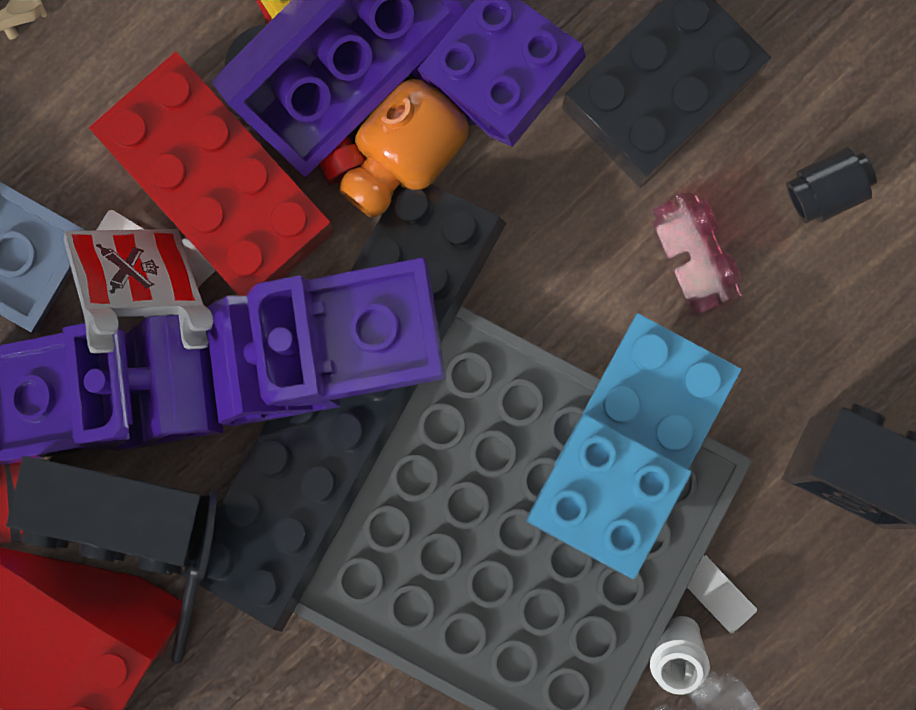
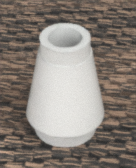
M685 616L675 617L669 621L650 660V669L655 680L663 689L673 694H687L696 690L704 683L710 671V663L701 638L699 626L693 619Z

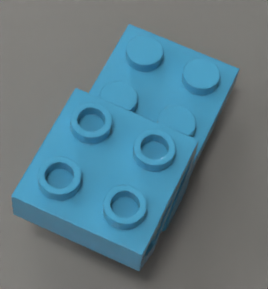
M637 313L554 464L555 467L542 487L526 522L621 574L635 579L691 474V471L688 469L742 369Z

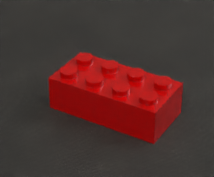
M176 51L88 127L238 296H247L250 289L256 284L283 279L335 233L331 222Z

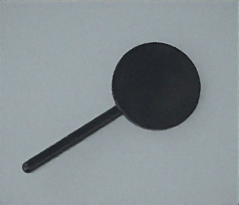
M209 490L207 493L196 562L189 568L171 656L172 662L176 664L183 660L199 579H203L208 563L216 513L217 493L215 490Z

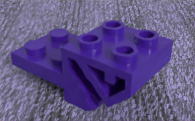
M457 0L466 11L435 49L408 77L421 79L447 96L466 116L469 125L477 124L491 138L513 147L586 58L583 45L521 0Z
M424 258L306 280L300 275L259 283L250 289L247 296H226L207 306L213 317L212 328L206 331L209 341L208 346L218 422L227 427L341 407L340 398L446 379L429 265Z
M179 315L148 316L125 334L123 330H119L118 326L117 333L112 334L115 344L114 352H90L85 323L63 327V333L0 345V465L21 462L23 456L44 458L95 448L125 451L224 433L223 425L218 422L209 346L200 349L184 348L181 339Z

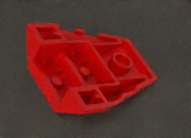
M0 547V710H125L153 661L163 655L176 633L183 601L141 576Z

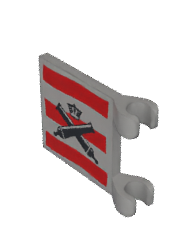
M178 229L64 232L63 240L85 317L87 343L90 352H114L115 344L112 334L117 333L119 323L117 317L179 315L181 339L184 348L200 349L208 347L209 341L206 336V330L212 328L213 317L211 311L202 303Z

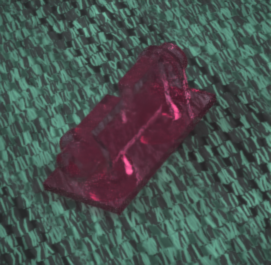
M680 193L676 195L680 208H676L673 200L657 206L653 209L656 220L652 224L668 259L688 251L691 261L674 268L673 271L688 306L694 304L698 314L719 306L716 294L720 295L722 302L741 297L736 285L741 282V275L731 254L727 251L721 252L713 234L714 231L718 230V224L710 205L705 199L698 200L696 193Z

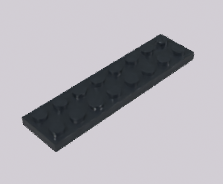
M432 184L423 190L405 189L398 185L391 197L388 209L378 220L351 271L424 258L429 265L440 342H442L507 223L500 216ZM418 384L340 398L341 407L267 420L215 514L208 563L204 577L199 579L198 585L271 629L283 632ZM186 566L182 574L184 577L188 578L191 566Z

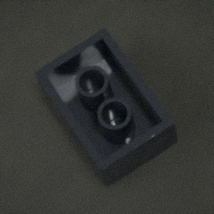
M663 0L565 93L562 109L641 188L763 71L771 56L715 0Z
M855 403L852 404L850 409L841 407L810 417L781 479L883 529H916V432L908 430L905 436L883 427L886 421L883 415Z
M23 456L6 527L23 530L21 542L56 549L57 547L68 548L69 541L81 543L79 555L115 562V560L124 561L126 554L140 557L138 568L167 575H173V573L181 574L183 566H191L196 562L207 495L51 460Z

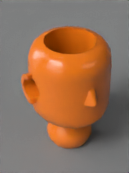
M417 78L403 80L379 104L357 132L355 143L360 152L366 157V161L361 167L351 169L344 175L339 191L351 204L371 218L380 216L388 209L391 203V194L398 185L405 189L423 190L436 180L468 139L470 127L466 116L447 96L429 83Z

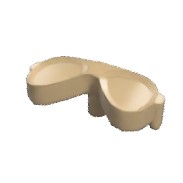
M10 0L7 6L0 10V31L4 30L8 39H15L18 36L15 26L34 21L40 16L46 17L47 12L42 1Z

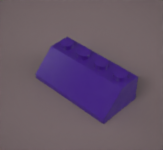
M291 0L211 82L225 101L291 165L306 177L435 49L466 9L457 0Z

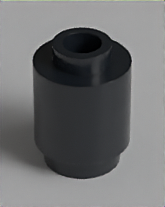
M846 147L796 172L797 178L787 182L786 188L796 212L804 223L807 224L815 219L822 223L872 199L871 186L877 184V177L864 153L855 155L850 148Z

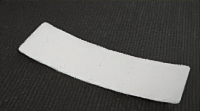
M703 555L687 588L730 633H734L757 612V608L719 570L707 555Z

